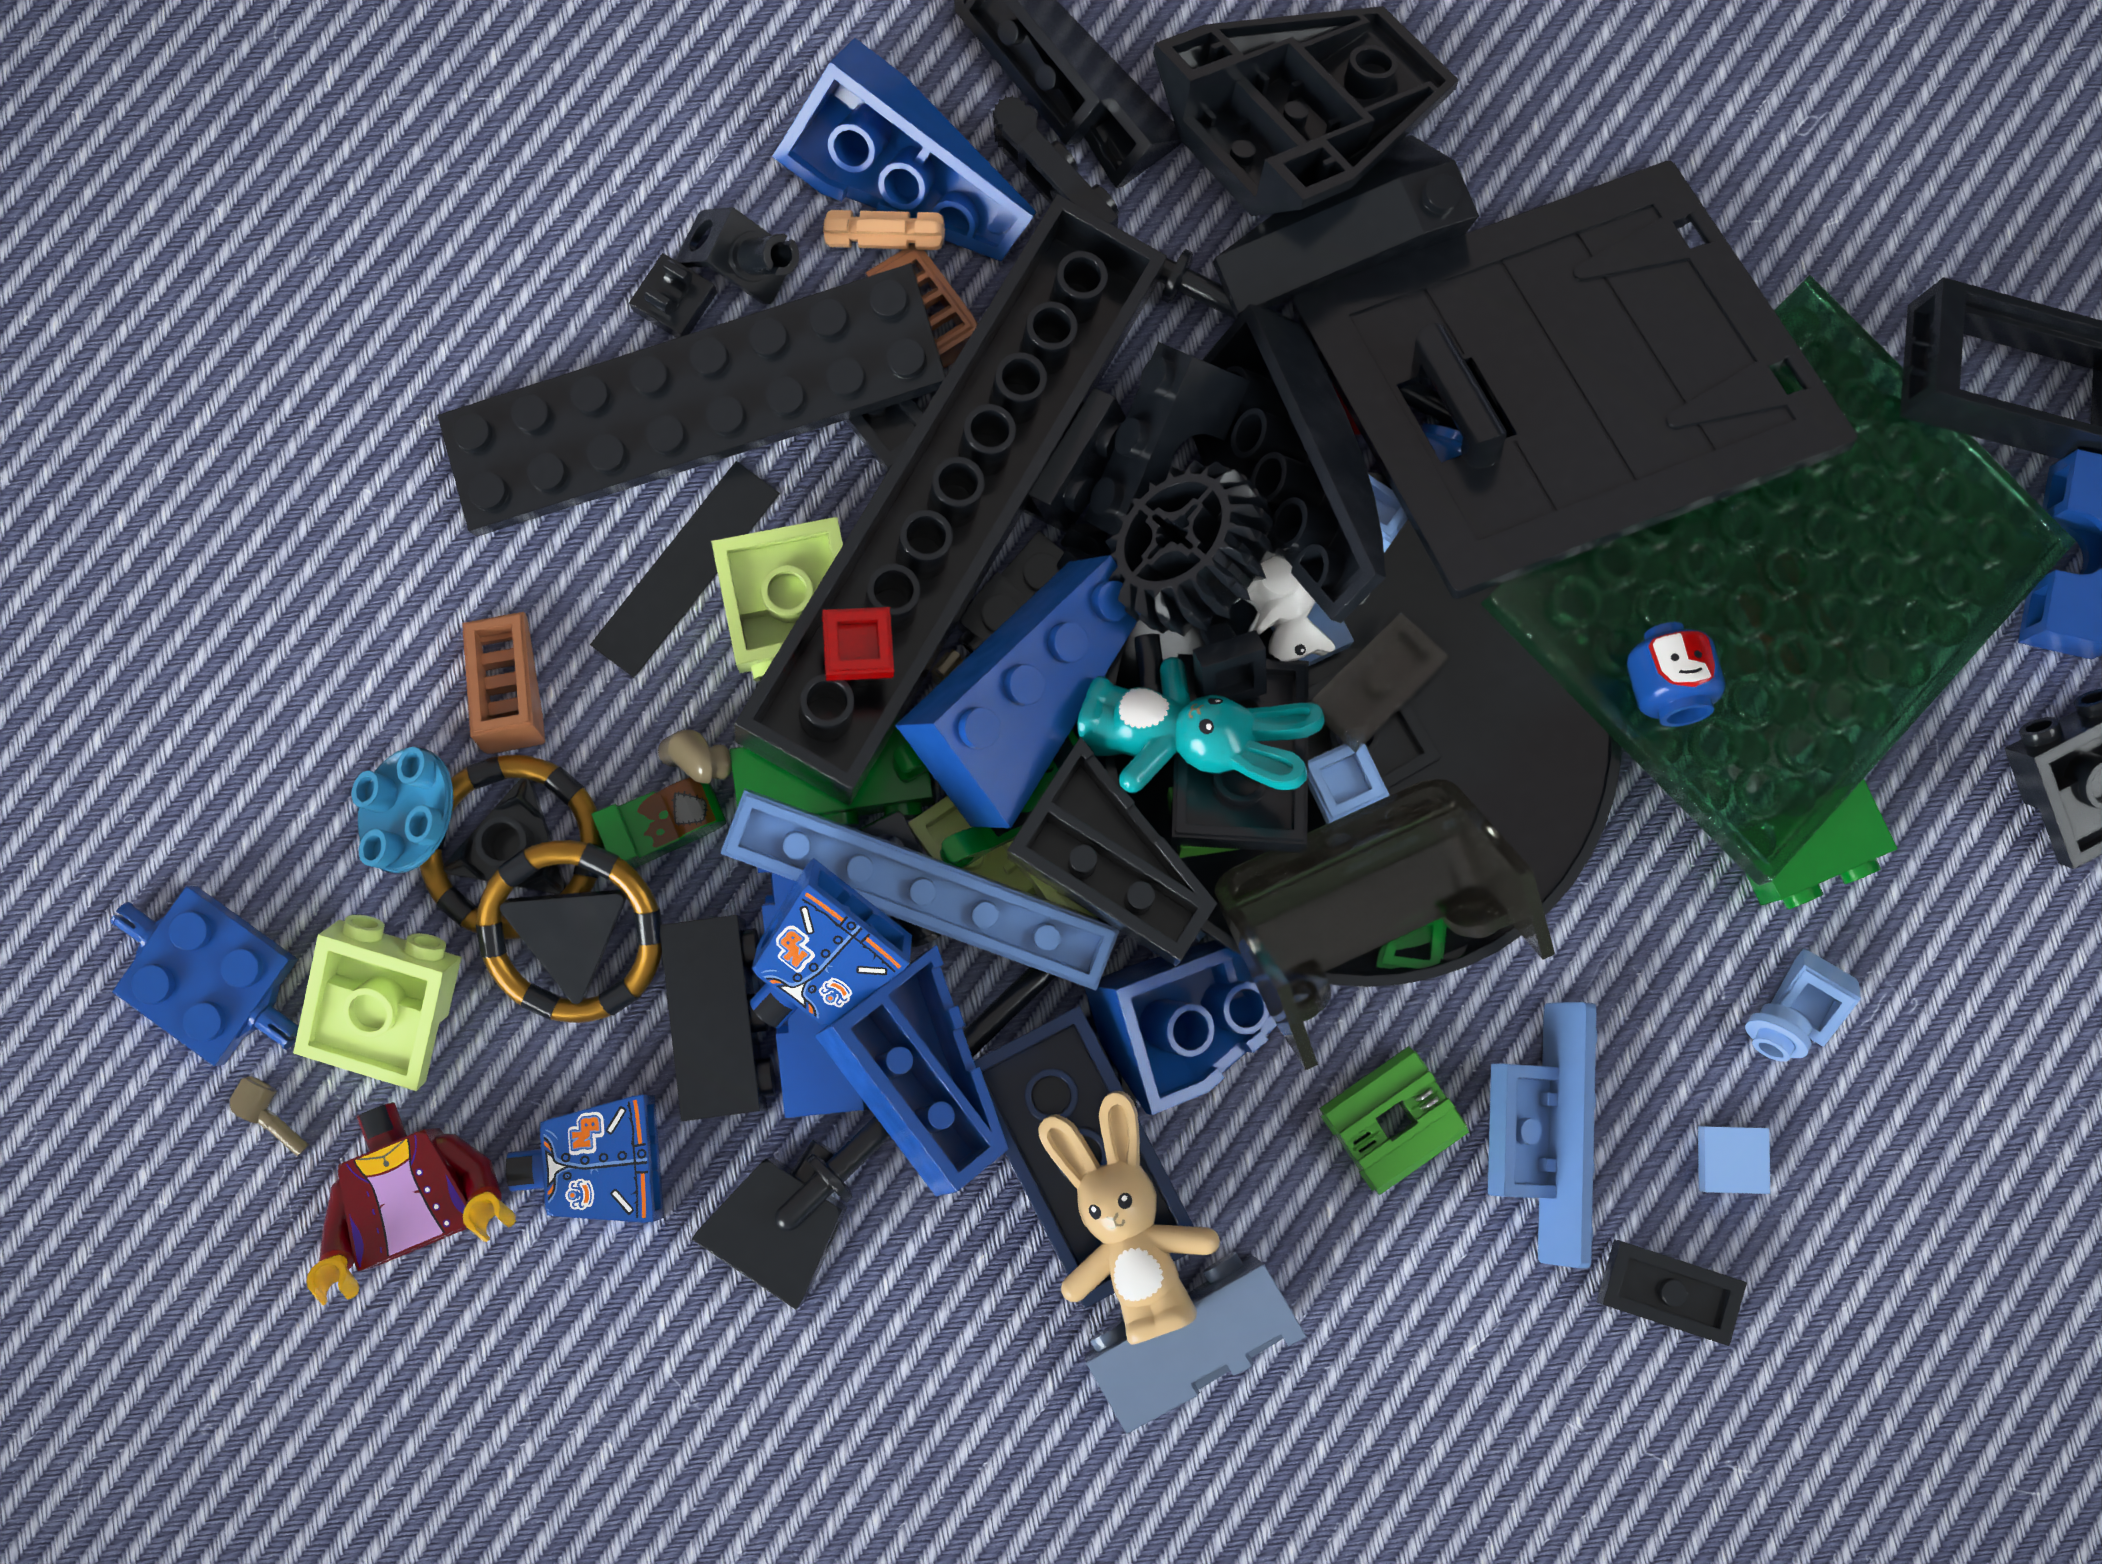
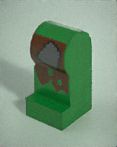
M691 777L669 785L659 792L653 791L622 805L613 804L591 814L605 849L620 856L621 859L634 869L718 830L727 822L711 782L709 784L694 781Z

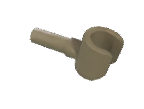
M253 1076L241 1079L230 1098L231 1111L236 1116L252 1123H258L264 1129L270 1131L298 1157L309 1144L282 1121L277 1114L267 1109L277 1090Z

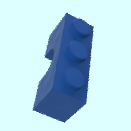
M2077 449L2049 466L2039 525L2062 530L2075 539L2082 552V569L2080 574L2056 569L2028 584L2018 643L2092 660L2102 656V455Z

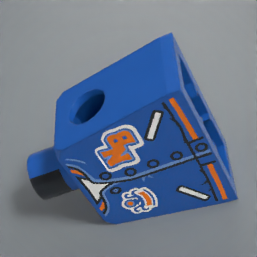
M813 858L803 870L757 945L752 969L766 984L750 1000L751 1008L763 1022L775 1028L781 1027L798 1008L819 1024L831 1025L901 973L910 964L912 935Z
M655 1095L631 1096L542 1121L540 1124L541 1149L514 1151L507 1154L506 1178L509 1190L513 1192L544 1188L545 1209L548 1216L641 1223L654 1222L664 1218Z

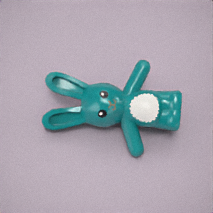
M1169 657L1161 663L1160 678L1163 695L1145 687L1125 689L1113 685L1106 677L1097 676L1089 686L1078 715L1079 737H1082L1091 748L1094 756L1125 754L1135 757L1119 775L1120 786L1130 793L1140 791L1175 753H1179L1188 764L1203 772L1220 774L1237 770L1247 777L1277 790L1298 789L1308 776L1304 761L1293 752L1255 741L1306 738L1319 732L1325 722L1322 708L1314 703L1245 708L1226 697L1208 695L1190 702L1186 667L1184 662L1177 657Z

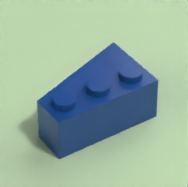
M937 945L917 956L901 973L815 1035L816 1039L936 1197L958 1192L1009 1149L980 1067L976 1068L962 1029L965 1023L959 1006L954 1007L941 970V966L944 963Z

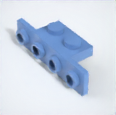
M1563 1002L1545 1004L1542 1066L1491 1064L1488 1195L1539 1198L1538 1260L1544 1264L1572 1268H1589L1592 1255L1593 1176L1595 1171L1593 1159L1594 1110L1596 1107L1595 1058L1597 1043L1596 1005L1594 1003Z

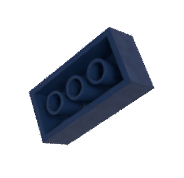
M1080 1006L974 1060L976 1068L980 1067L1009 1148L1005 1154L1067 1275L1091 1255L1102 1242L1083 1224L1078 1209L1077 1189L1044 1148L1039 1138L1038 1128L1043 1119L1050 1115L1058 1114L1069 1119L1084 1137L1100 1166L1106 1165L1107 1159L1099 1122L1100 1106L1103 1099L1113 1091L1124 1092ZM1138 1119L1140 1166L1152 1181L1157 1194V1211L1154 1225L1194 1227ZM1169 1253L1173 1261H1176L1187 1255ZM1111 1275L1105 1278L1092 1292L1081 1300L1084 1309L1115 1293Z

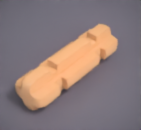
M830 210L824 219L823 232L825 243L830 247L851 248L852 242H858L859 248L909 249V243H915L917 250H939L942 248L945 238V224L943 216L933 212H917V218H910V212L860 211V217H853V211Z

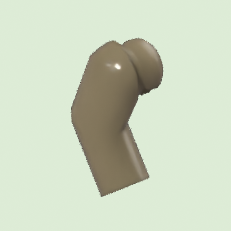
M692 729L677 731L663 739L658 747V756L663 764L670 767H680L696 782L709 784L713 778H727L732 771L730 750L722 744L709 747L705 738Z

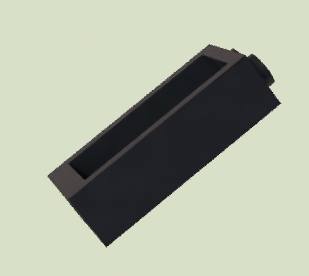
M1943 277L1912 301L1907 308L1900 417L2057 459H2062L2077 449L2102 455V320ZM1963 334L2093 369L2090 424L1961 390Z

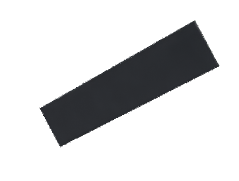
M735 461L590 645L634 678L718 573L711 541L748 534L780 493L739 462Z

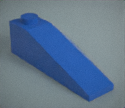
M856 38L830 61L772 156L822 195L842 202L847 197L876 208V211L910 212V218H917V212L939 213L944 219L945 241L998 261L1004 259L1037 213L905 75Z
M1216 940L1190 947L1176 967L1159 956L1103 976L1097 990L1085 986L1084 988L1103 1049L1146 1114L1155 1115L1210 1092L1225 1079L1223 1073L1247 1052L1255 1053L1269 1040L1266 1035L1293 1012H1302L1332 985L1294 978L1262 967L1232 952Z

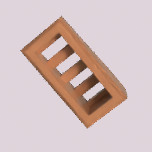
M915 243L909 245V249L901 250L867 271L866 277L909 263L916 264L920 270L916 274L919 286L921 287L928 282L932 288L930 292L923 295L926 309L939 301L944 306V309L929 317L932 330L937 329L951 319L956 324L955 328L935 339L943 366L946 368L956 361L978 323L925 250H917Z
M519 612L462 623L470 737L486 754L544 744L543 713L526 614ZM513 640V648L483 653V645ZM515 666L514 672L488 677L486 675L488 670ZM517 691V697L490 701V696Z

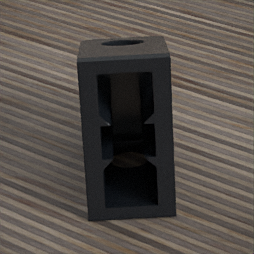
M815 1139L811 1140L793 1169L774 1157L765 1158L697 1230L692 1238L697 1244L795 1310L809 1296L847 1209V1206L830 1195L793 1231H783L775 1223V1213L779 1207L816 1173L806 1159L811 1154H814L826 1163L836 1154V1152Z

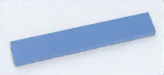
M744 788L720 853L796 882L807 864L815 858L884 914L1093 990L1098 988L1119 934L1118 929L1101 919Z

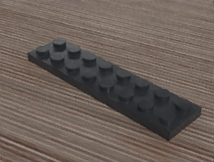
M909 263L441 413L437 416L468 531L478 537L935 392L945 379L946 373L915 270L912 264Z

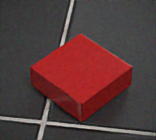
M890 607L822 610L826 681L893 678L894 659Z

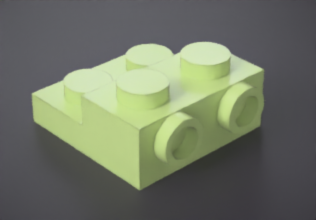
M837 517L711 541L734 657L739 673L752 671L754 681H760L843 546Z
M366 915L347 916L345 921L338 920L318 934L293 1053L417 1091L427 1080L439 1023L449 1015L462 957L445 952L446 942L436 936L417 933L408 935L405 940L383 933L385 924L379 919Z

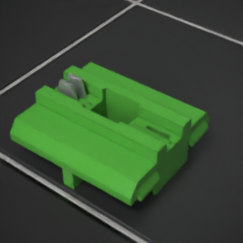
M1409 1046L1369 1074L1362 1076L1355 1084L1319 1108L1323 1114L1320 1117L1345 1148L1371 1191L1375 1190L1378 1195L1384 1193L1469 1133L1466 1122L1453 1103L1442 1092L1435 1082L1436 1079L1428 1071L1427 1066L1418 1053ZM1399 1103L1412 1123L1407 1125L1397 1135L1388 1138L1376 1118ZM1368 1132V1134H1367L1366 1136H1364L1362 1139H1360V1140L1357 1141L1356 1143H1353L1354 1141H1356L1357 1139H1359L1361 1136H1363L1364 1134H1366V1133ZM1374 1141L1372 1144H1370V1145L1367 1146L1365 1149H1363L1362 1151L1359 1152L1360 1149H1362L1363 1147H1365V1146H1366L1367 1144H1369L1370 1142Z

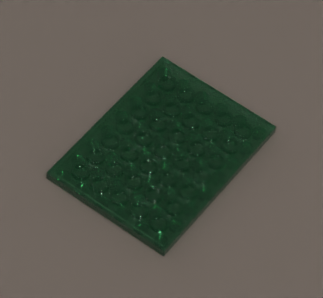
M1811 275L1800 282L1773 310L1856 431L1858 438L1851 450L1500 583L1480 603L1758 886L1772 882L2076 542L1972 436L1900 417L1903 367ZM1787 365L1773 372L1787 395L1802 390ZM1668 622L1682 623L1684 629L1702 631L1713 640L1725 680L1724 694L1713 705V713L1701 721L1679 727L1663 726L1660 724L1659 719L1650 718L1639 710L1627 669L1628 655L1636 645L1644 641V633L1654 626Z

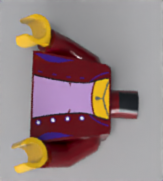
M395 1102L376 1107L358 1115L357 1120L369 1152L338 1165L339 1179L331 1187L322 1230L319 1262L308 1273L307 1287L322 1305L327 1304V1291L335 1282H338L339 1290L347 1300L352 1299L359 1292L358 1281L349 1271L354 1263L357 1271L374 1268L466 1229H469L481 1240L487 1242L490 1240L486 1231L487 1224L495 1215L508 1228L513 1226L516 1222V1215L501 1201L502 1194L491 1160L456 1134H444L440 1128L424 1129L407 1136Z

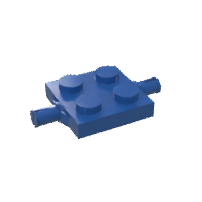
M186 886L167 914L157 922L142 913L130 902L124 903L116 910L121 915H113L111 924L117 926L140 943L134 961L112 991L116 996L213 1066L225 1065L243 1038L257 1029L273 1039L285 1050L289 1049L296 1042L295 1037L297 1036L299 1025L276 1010L274 1005L277 1001L280 985L299 960L198 886Z

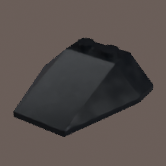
M1384 6L1204 24L1155 43L1153 50L1179 139L1251 216L1301 210L1352 188L1455 91L1459 81Z

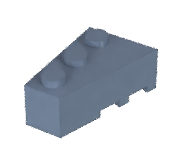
M1234 1252L1206 1268L1203 1273L1208 1281L1188 1292L1197 1310V1317L1183 1328L1131 1345L1127 1341L1124 1320H1120L1090 1339L1094 1350L1084 1355L1085 1362L1126 1434L1197 1397L1200 1393L1199 1389L1227 1372L1231 1371L1233 1376L1252 1367L1254 1364L1251 1359L1252 1357L1280 1340L1284 1339L1289 1347L1307 1337L1264 1263L1252 1254L1241 1260L1237 1252Z

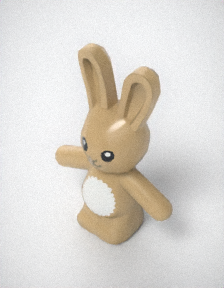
M1113 1091L1103 1099L1099 1111V1122L1107 1159L1106 1165L1100 1166L1084 1137L1069 1119L1058 1114L1047 1116L1040 1123L1038 1131L1039 1138L1050 1157L1077 1189L1078 1209L1083 1224L1102 1242L1091 1255L1064 1279L1061 1285V1292L1068 1301L1079 1302L1105 1278L1111 1275L1113 1289L1121 1305L1127 1341L1133 1345L1183 1328L1196 1319L1197 1310L1179 1278L1178 1270L1169 1253L1213 1254L1219 1248L1220 1239L1218 1234L1208 1227L1154 1225L1157 1211V1194L1152 1181L1140 1166L1138 1112L1128 1094L1122 1091Z

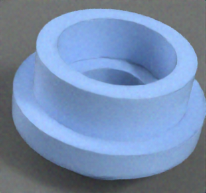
M1774 1003L1763 1005L1759 1013H1754L1749 1017L1745 1026L1746 1032L1753 1039L1752 1044L1754 1048L1773 1060L1788 1061L1790 1058H1803L1808 1054L1812 1045L1809 1038L1812 1030L1810 1022L1800 1013L1783 1005Z

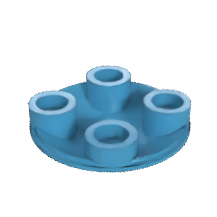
M418 747L405 748L389 756L374 772L364 771L358 775L352 788V800L359 807V857L364 865L379 868L389 873L409 872L426 862L442 842L452 815L453 786L446 765L435 753Z

